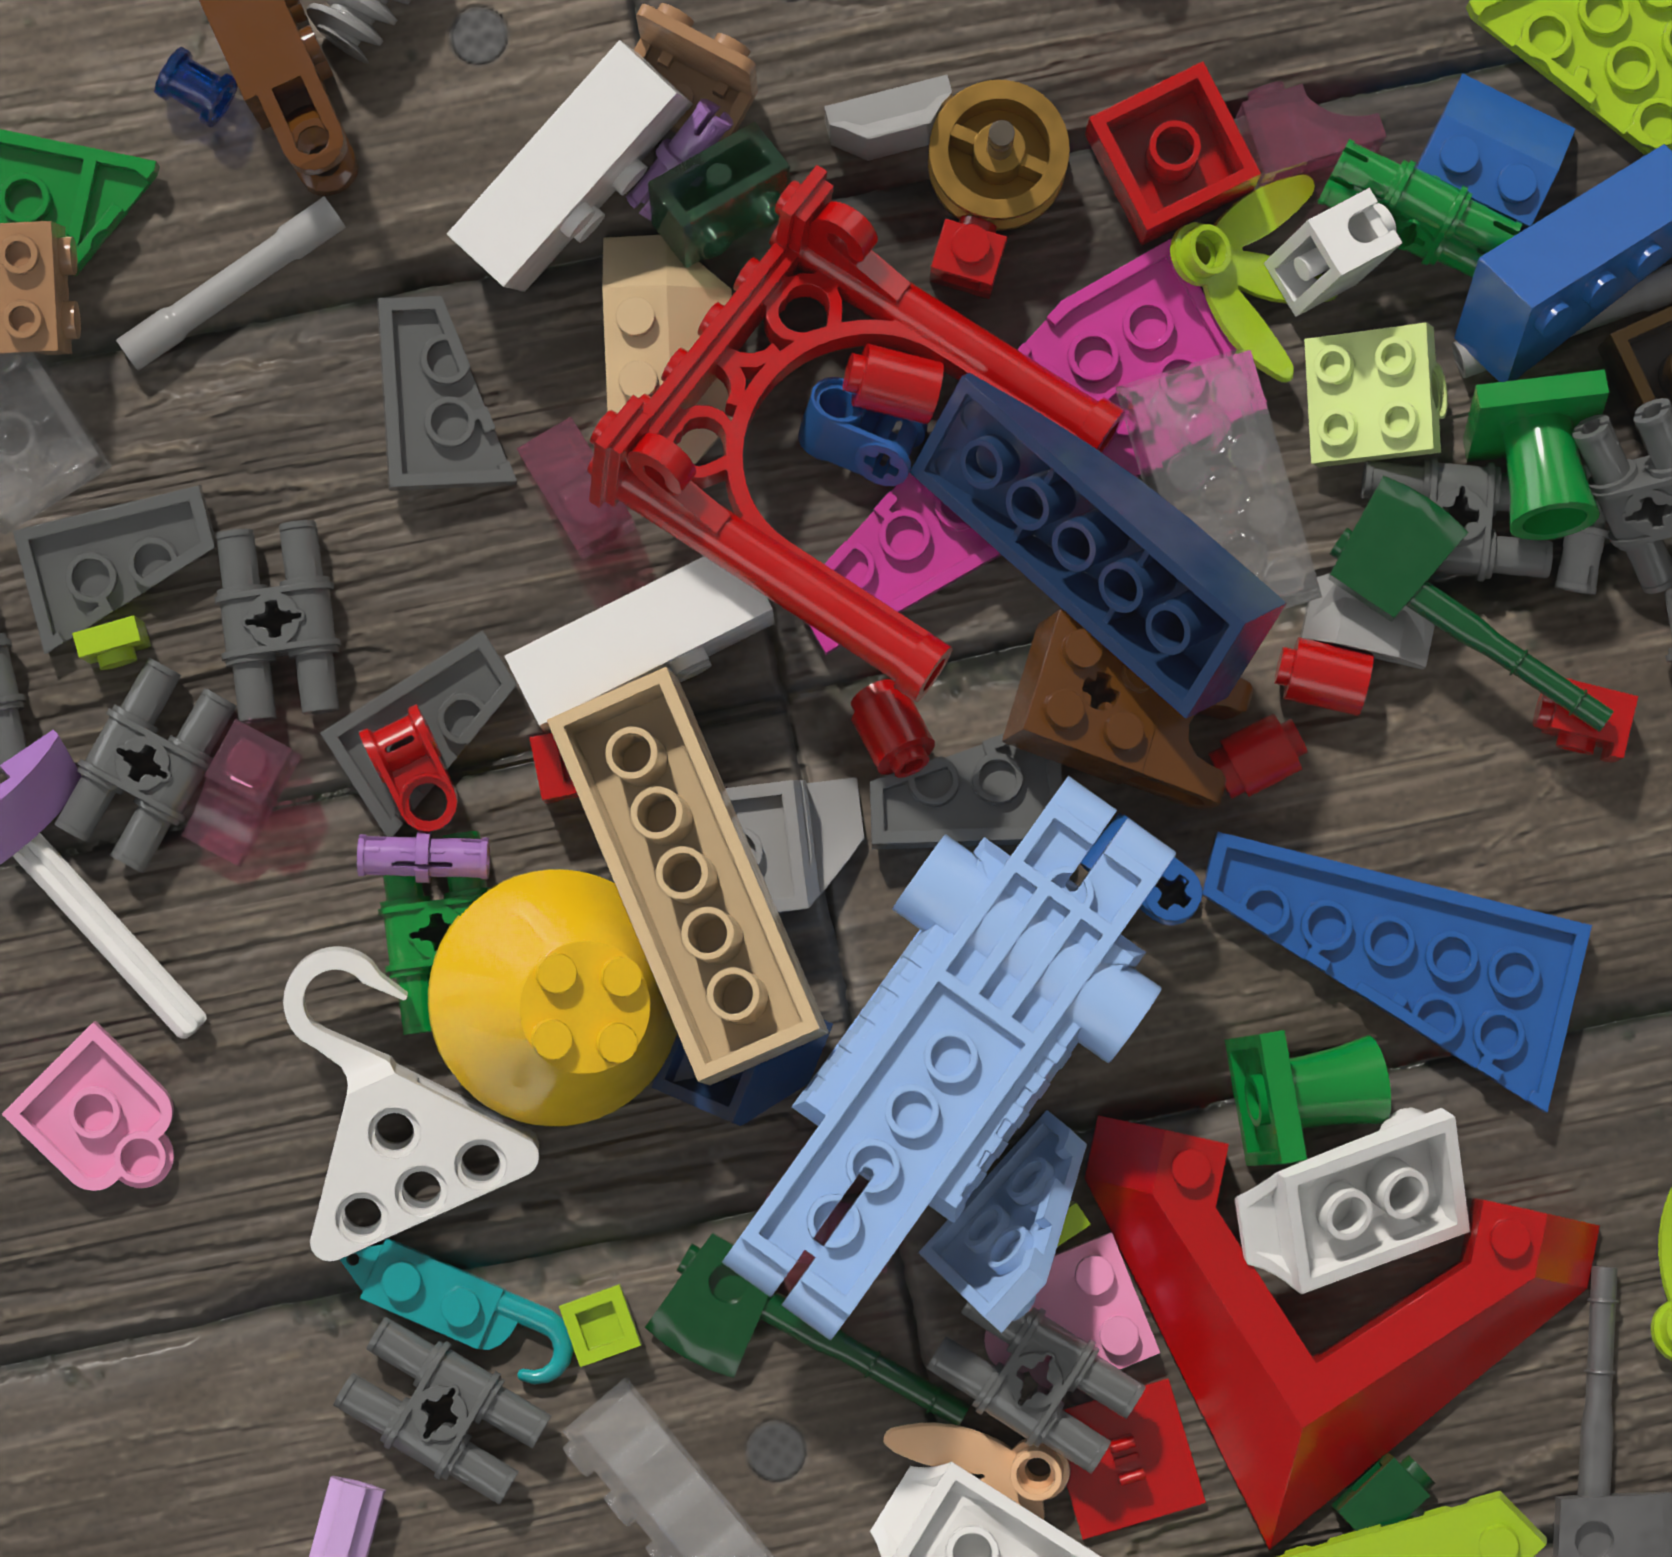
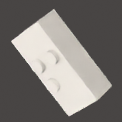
M619 40L450 229L447 235L503 287L525 292L573 237L581 243L598 227L605 217V214L599 208L615 191L624 195L641 179L648 168L642 163V160L693 103L638 52Z
M702 557L505 655V658L539 726L548 734L552 732L547 719L664 667L673 672L680 682L690 679L712 666L709 656L775 624L773 609L766 596L706 557Z

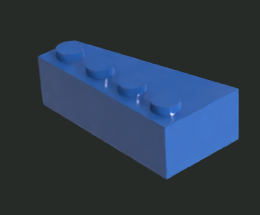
M1663 144L1479 257L1454 339L1465 347L1499 382L1514 381L1672 257V150Z

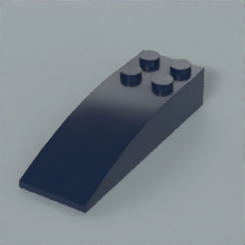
M971 373L962 375L910 471L928 490L1186 719L1226 699L1230 695L1287 604L1194 521L1140 479L1041 413Z

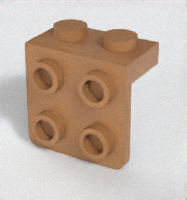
M661 3L658 9H655L647 4H642L636 14L640 40L634 50L693 103L670 130L677 133L697 108L696 105L701 99H708L721 107L714 116L719 118L723 112H726L734 123L711 150V152L723 157L758 93L756 64L748 58L751 51L741 42L728 35L717 33L715 38L712 39L693 29V19L671 5Z
M52 221L0 223V354L28 352L44 355L72 354L71 339L80 338L81 317L77 301H69L68 275H76L77 273L76 243L74 237H66L65 227Z

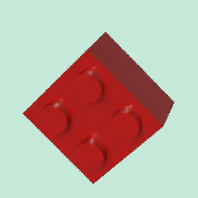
M1204 61L1089 117L1085 136L1141 246L1253 191L1261 176V172Z

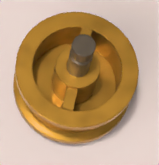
M989 80L973 84L952 97L942 108L934 122L928 155V171L934 192L942 205L959 220L962 215L978 217L997 226L996 231H1007L1023 227L1044 214L1056 200L1062 188L1069 161L1068 132L1056 107L1037 90L1010 80Z

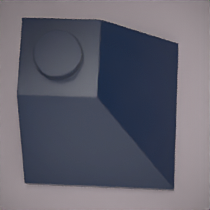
M824 1020L830 1033L833 1023ZM677 1033L671 1051L662 1068L657 1073L651 1088L742 1126L809 1084L829 1034L717 1083L707 1085L698 1082Z

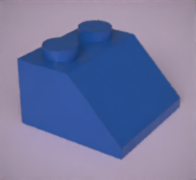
M1462 73L1416 168L1428 174L1438 176L1441 180L1459 189L1462 185L1468 187V191L1473 193L1472 200L1515 222H1521L1520 233L1532 225L1559 171L1575 128Z

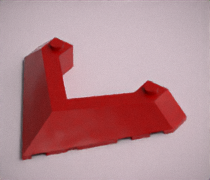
M1097 1115L1084 1179L1154 1316L1153 1318L1269 1550L1588 1287L1600 1225L1472 1198L1468 1217L1470 1232L1465 1233L1461 1256L1458 1262L1439 1273V1276L1410 1295L1402 1297L1362 1323V1326L1336 1343L1328 1345L1311 1356L1254 1266L1247 1265L1243 1257L1242 1247L1216 1209L1229 1144Z

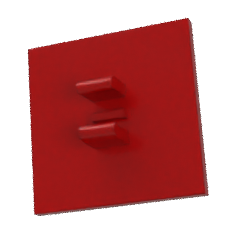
M1169 1378L1144 1385L1146 1388L1126 1419L1096 1400L1062 1409L1111 1441L1107 1451L1092 1474L1070 1461V1477L1066 1486L1083 1540L1206 1503Z

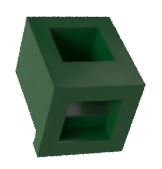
M1387 1453L1368 1468L1331 1506L1355 1531L1381 1524V1527L1423 1516L1425 1510L1421 1504L1430 1497L1427 1491L1436 1483L1409 1455L1399 1463L1395 1457Z

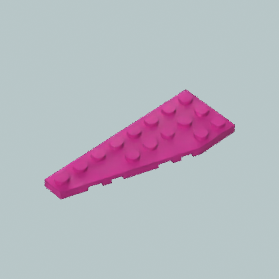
M1172 238L1063 299L1033 335L1018 348V351L1097 401L1104 397L1126 411L1120 428L1103 454L1137 478L1262 408L1267 403L1237 349L1230 343L1219 327L1200 286L1187 283L1176 272L1170 255ZM909 472L905 481L897 485L881 500L869 517L836 550L825 565L901 613L1000 557L1001 554ZM808 624L825 655L841 647V645Z

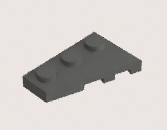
M442 296L378 298L377 311L389 491L515 485L517 479L495 432V425L470 371L471 366Z
M202 485L13 530L44 654L51 652L73 638L72 633L89 628L217 547Z
M482 630L329 726L320 734L385 835L393 837L403 825L405 819L402 817L386 783L384 784L379 777L363 745L359 731L368 728L374 732L407 716L408 708L417 704L442 754L441 760L447 770L511 693L517 683ZM411 735L388 746L387 751L392 752L412 742L414 737ZM425 783L414 789L410 801L413 811L435 784Z
M1003 733L984 740L981 745L948 757L939 756L931 759L922 770L911 776L897 778L892 773L870 781L872 850L935 848L945 834L963 847L978 846L984 837L996 846L1019 845L1061 787V763L1001 742Z

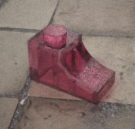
M1281 81L1260 86L1247 94L1249 100L1241 103L1236 116L1242 137L1261 172L1257 182L1259 188L1276 180L1306 174L1337 164L1349 138L1354 140L1356 144L1373 152L1379 151L1386 138L1379 113L1365 116H1347L1333 113L1310 100L1306 96L1303 84L1285 89L1284 83Z
M572 417L516 448L582 560L636 529L631 514L620 501L615 507L604 502L600 508L589 502L591 475L587 473V468L594 453Z
M235 719L204 775L206 780L201 796L181 836L241 867L302 755Z

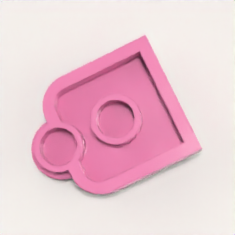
M96 1021L2 1113L73 1184L85 1190H102L113 1185L118 1179L122 1183L134 1188L152 1187L168 1175L173 1165V1145L165 1134L174 1115V1105L170 1094Z
M1112 1232L1054 1255L1047 1283L1036 1294L1035 1302L1029 1312L1033 1307L1038 1310L1043 1308L1046 1310V1317L1087 1343L1090 1339L1096 1342L1095 1346L1100 1349L1097 1355L1118 1369L1125 1368L1160 1353ZM986 1330L984 1343L990 1360L995 1365L998 1362L1005 1364L1011 1354L1006 1351L1009 1344ZM1047 1355L1043 1362H1038L1037 1366L1033 1369L1027 1368L1024 1365L1019 1368V1371L1022 1373L1029 1371L1032 1378L1039 1385L1047 1389L1053 1385L1046 1379L1050 1355Z

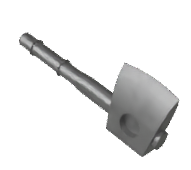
M1592 1266L1590 1298L1587 1299L1590 1302L1587 1369L1584 1370L1587 1373L1586 1396L1580 1434L1578 1495L1556 1496L1553 1557H1672V1492L1610 1493L1613 1448L1612 1379L1613 1375L1616 1374L1613 1371L1616 1303H1619L1616 1300L1618 1272L1616 1267Z

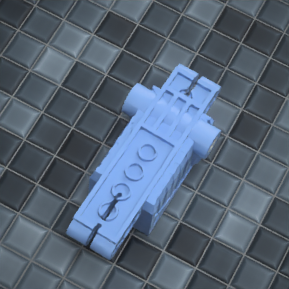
M1070 776L1063 782L1011 856L985 837L972 853L945 834L892 908V910L920 930L808 1086L793 1104L792 1108L816 1124L818 1128L722 1261L724 1265L771 1297L804 1250L812 1254L815 1258L781 1306L829 1340L834 1337L848 1316H850L928 1205L955 1223L965 1209V1203L975 1188H978L987 1175L986 1172L1007 1147V1142L1017 1128L1021 1127L1029 1116V1111L1036 1101L1041 1099L1051 1085L1050 1082L1058 1070L1062 1069L1072 1055L1071 1052L1078 1042L1109 1063L1134 1032L1162 989L1135 969L1146 952L1122 936L1121 932L1158 882L1176 852L1127 818L1078 886L1069 880L1117 811ZM858 1174H860L869 1182L825 1244L815 1238V1235Z

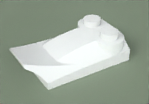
M1412 1107L1400 1109L1384 1121L1378 1132L1278 1171L1259 1185L1235 1198L1243 1257L1247 1265L1264 1269L1276 1275L1300 1294H1304L1470 1232L1455 1116L1443 1108L1428 1113Z
M953 1462L933 1467L910 1466L870 1530L877 1543L881 1557H1102Z

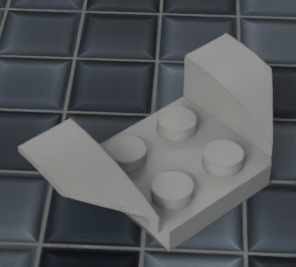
M857 777L806 783V780H789L725 788L778 913L809 909L864 840Z

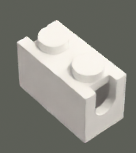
M1370 188L1307 220L1264 262L1295 317L1355 286L1402 244L1401 239L1396 233V224L1392 214L1384 205L1377 203L1378 201ZM1327 271V272H1326L1323 276H1321L1318 280L1315 279V278H1313V277H1315V276H1317V275H1319V274H1321V273Z

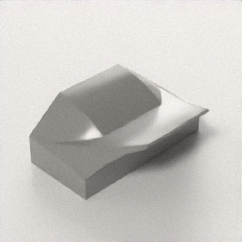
M948 75L824 106L825 123L831 145L867 161L929 145L934 122L942 108L952 98Z
M1330 573L1313 579L1301 629V638L1374 654V659L1423 670L1426 667L1435 627L1434 624L1407 606L1391 622L1328 579Z

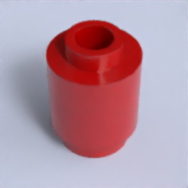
M880 680L860 690L851 700V707L854 711L852 723L878 772L883 775L894 773L897 778H905L919 772L928 764L930 760L929 755L935 748V740L914 701L894 688V680Z
M1272 713L1220 740L1221 747L1208 753V756L1213 766L1223 772L1226 778L1225 789L1230 798L1233 799L1244 792L1250 797L1303 770L1298 757L1308 753V750L1292 719L1290 718L1280 724L1275 714Z

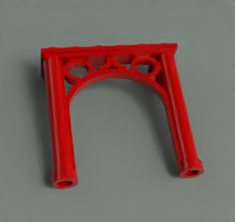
M816 165L802 184L794 180L784 190L774 211L780 218L769 241V245L772 247L761 261L753 257L745 264L734 283L733 289L736 292L725 306L717 302L709 309L698 328L697 334L700 337L690 350L687 351L681 347L673 354L661 376V380L664 382L654 395L650 397L645 393L639 398L632 395L619 413L609 410L601 418L590 439V443L594 445V456L587 468V473L591 475L589 502L600 508L604 502L615 507L620 501L895 680L894 688L917 703L925 696L940 675L953 648L789 542L766 522L750 496L743 470V444L745 436L763 400L788 374L810 360L829 352L844 348L866 346L869 343L943 362L944 372L960 381L962 375L971 373L1033 408L1087 442L1102 454L1120 428L1126 411L1104 397L1097 401L904 278L872 251L878 242V236L868 219L847 204L837 201L831 202L834 186L826 181L827 171ZM811 297L818 300L824 306L827 312L826 327L808 332H795L788 329L781 322L779 314L785 310L787 304L793 299ZM842 299L874 320L841 322ZM764 319V331L772 344L765 350L755 353L739 352L738 350ZM716 378L724 384L729 397L726 402L725 412L712 406L696 405ZM746 379H753L745 390ZM727 415L733 417L732 421H730ZM694 429H707L714 432L721 439L724 446V456L708 464L695 466L690 457L677 444L681 442L682 437L687 432ZM725 481L733 512L717 503L702 489Z

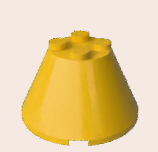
M546 869L513 876L487 889L488 891L474 901L461 916H457L443 937L433 961L428 987V1011L433 1037L442 1059L461 1085L475 1099L497 1113L516 1121L541 1126H569L589 1122L614 1112L640 1094L654 1079L665 1063L677 1035L675 1025L616 884L600 876L581 871Z

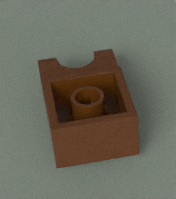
M199 0L246 104L262 130L272 126L283 153L294 167L303 185L308 191L318 196H331L347 189L358 175L357 157L323 82L334 76L311 26L308 25L299 30L297 25L308 20L300 0ZM327 145L319 153L310 154L316 147ZM341 162L339 169L332 176L320 177L316 175L330 170Z
M1060 609L1038 623L1001 742L1114 784L1124 783L1195 809L1219 806L1226 785V778L1223 772L1196 756L1189 742V724L1195 715L1187 719L1184 718L1067 612ZM1240 678L1226 699L1195 715L1225 720L1234 718L1244 711L1246 712L1253 695L1251 683ZM1083 688H1087L1094 695L1096 700L1095 708L1090 706L1091 695L1084 692Z

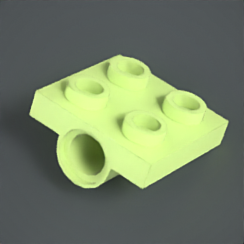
M1419 323L1304 339L1311 464L1318 467L1366 462V460L1376 461L1441 453L1439 419H1444L1447 414L1448 393L1443 370L1436 362L1433 326L1428 323Z

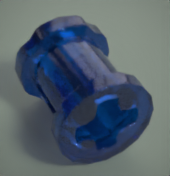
M181 46L171 54L160 71L155 83L154 93L165 101L173 98L200 114L201 123L208 127H213L221 120L231 105L238 85L234 76L228 73L223 76L218 75L193 60V54Z

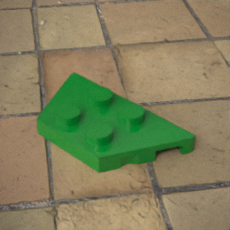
M0 129V223L52 221L64 226L66 237H74L77 273L72 276H77L156 179L160 166L154 160Z

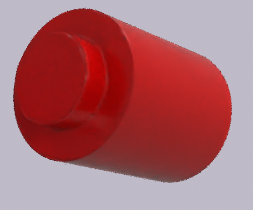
M868 343L862 355L851 354L844 375L843 390L852 392V406L928 424L938 402L944 365L940 361Z
M1298 637L1294 649L1282 647L1274 684L1285 686L1283 699L1359 716L1371 679L1374 654Z

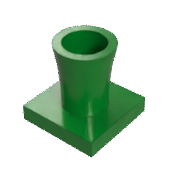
M1605 370L1476 385L1462 439L1466 461L1507 459L1510 490V532L1514 536L1527 540L1555 539L1580 532L1598 520L1600 511L1587 482L1578 452L1579 448L1573 438V433H1575V426L1582 420L1594 415L1603 414L1609 395Z
M1285 1030L1224 1040L1246 1166L1277 1165L1307 1160L1303 1128L1342 1124L1382 1125L1390 1117L1391 1087L1388 1070L1382 1051L1372 1036L1367 1035L1335 1048L1295 1058H1289Z

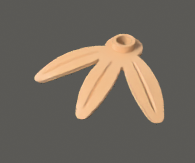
M935 1422L893 1427L886 1431L884 1435V1443L888 1448L916 1462L932 1467L953 1462L971 1474H983L984 1477L979 1478L980 1480L1043 1520L1045 1517L1044 1501L1059 1495L1066 1487L1070 1477V1461L1043 1443L1038 1448L1034 1445L1030 1447L1025 1444L1027 1439L1020 1441L1011 1448L1004 1442L985 1433L954 1424ZM1033 1458L1044 1459L1050 1466V1472L1044 1476H1036L1029 1471L1027 1462Z

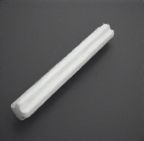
M41 833L13 855L15 860L177 1037L186 1039L204 1024L207 1019L205 1012Z

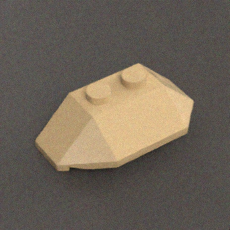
M667 235L603 238L602 290L608 411L613 410L619 413L632 395L639 398L646 393L652 397L664 382L661 380V376L673 354L681 347L689 351L700 337L697 334L698 328L709 309L717 302L725 306L732 297L731 288ZM716 378L696 405L712 406L725 412L729 396L724 384ZM727 415L730 421H732L733 417ZM694 429L687 432L677 445L690 457L695 465L719 437L707 429Z

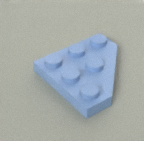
M1048 1110L1044 1112L980 1183L978 1188L973 1191L965 1203V1209L955 1223L947 1220L918 1252L1001 1333L1012 1321L1020 1319L1031 1309L1035 1302L1036 1294L1047 1283L1087 1146L1082 1139Z

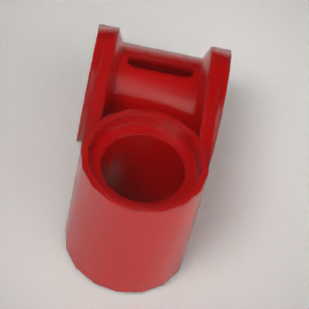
M415 704L409 707L407 716L374 732L368 728L359 731L363 745L379 777L384 784L386 783L405 821L417 830L429 832L441 829L448 824L457 811L459 800L457 791L441 760L442 754L418 705ZM411 735L414 737L412 742L392 752L387 751L388 746ZM421 784H435L446 794L447 808L444 814L437 819H422L412 810L410 803L411 795L414 789Z

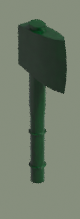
M1383 475L1354 530L1346 528L1329 554L1336 558L1337 562L1328 579L1391 622L1407 606L1463 645L1487 656L1508 670L1510 676L1512 674L1557 703L1569 712V716L1573 714L1600 732L1614 711L1588 694L1587 689L1582 690L1530 655L1528 649L1524 651L1506 639L1480 616L1428 582L1469 532L1447 511L1428 497L1403 483Z
M714 1232L701 1248L693 1243L690 1245L676 1270L682 1275L644 1327L663 1344L684 1358L708 1370L734 1378L757 1323L761 1319L810 1348L840 1360L865 1375L864 1378L870 1377L926 1409V1413L931 1412L951 1424L959 1426L970 1407V1404L943 1390L942 1385L940 1387L934 1385L883 1356L881 1350L876 1352L853 1339L841 1329L837 1331L831 1340L824 1337L781 1306L786 1296L775 1291L769 1297L724 1265L722 1261L734 1244Z

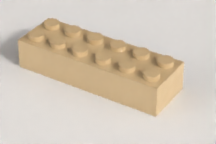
M664 667L547 719L698 1082L712 1085L829 1034L679 678L667 667Z

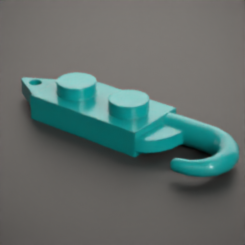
M387 1238L382 1245L368 1246L354 1252L359 1256L357 1265L350 1264L349 1255L339 1259L363 1291L360 1299L473 1348L490 1350L501 1345L512 1334L518 1323L547 1336L554 1348L550 1362L537 1370L520 1369L517 1373L520 1381L534 1385L549 1383L560 1377L571 1363L574 1349L563 1318L553 1310L507 1291L501 1286L390 1238Z

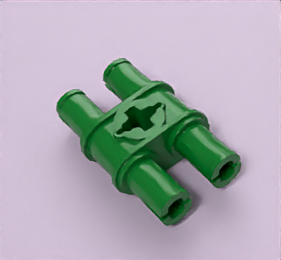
M1349 138L1317 203L1332 208L1370 188L1378 201L1377 203L1384 205L1394 218L1396 233L1402 241L1398 248L1422 258L1421 264L1427 266L1429 263L1434 266L1438 261L1473 278L1479 257L1519 233L1522 227L1521 222H1515L1472 200L1473 193L1468 191V187L1462 185L1459 189L1441 180L1438 176L1428 174L1416 168V162L1413 160L1408 162L1403 159L1400 165L1356 144L1354 140Z
M479 831L460 832L442 836V838L481 839ZM383 875L386 901L380 902L378 916H383L389 965L385 966V972L389 973L390 979H396V983L408 992L406 1000L399 999L403 1035L432 1032L428 1011V987L433 961L439 944L417 938V935L425 934L427 930L436 928L437 917L439 916L443 917L446 924L451 925L458 915L461 916L474 901L488 891L487 889L491 888L487 887L486 879L447 877L449 892L443 894L444 899L431 901L430 896H424L423 885L416 882L415 876Z

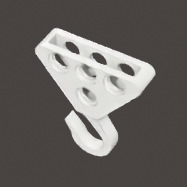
M341 946L319 949L300 961L289 977L283 1000L287 1022L295 1035L342 1067L348 1082L347 1096L310 1239L311 1250L318 1258L324 1261L339 1260L522 1178L536 1168L539 1160V1141L533 1131L397 1064L393 1057L322 1026L311 1017L305 1003L306 988L315 976L328 970L347 971L356 976L363 984L402 1000L407 998L408 992L383 974L371 958L358 950ZM399 1113L411 1121L414 1132L407 1140L393 1143L380 1135L377 1123L387 1114ZM486 1145L497 1153L500 1161L493 1171L486 1174H477L465 1166L462 1159L464 1153L472 1146ZM419 1171L428 1172L437 1178L441 1189L436 1196L429 1200H417L411 1197L404 1187V1181L409 1175ZM357 1198L370 1199L379 1207L381 1218L371 1226L362 1227L355 1225L346 1215V1205Z

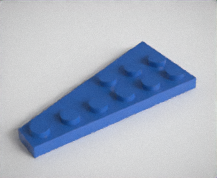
M1221 832L1215 834L1202 887L1203 897L1543 1113L1548 1112L1592 925Z

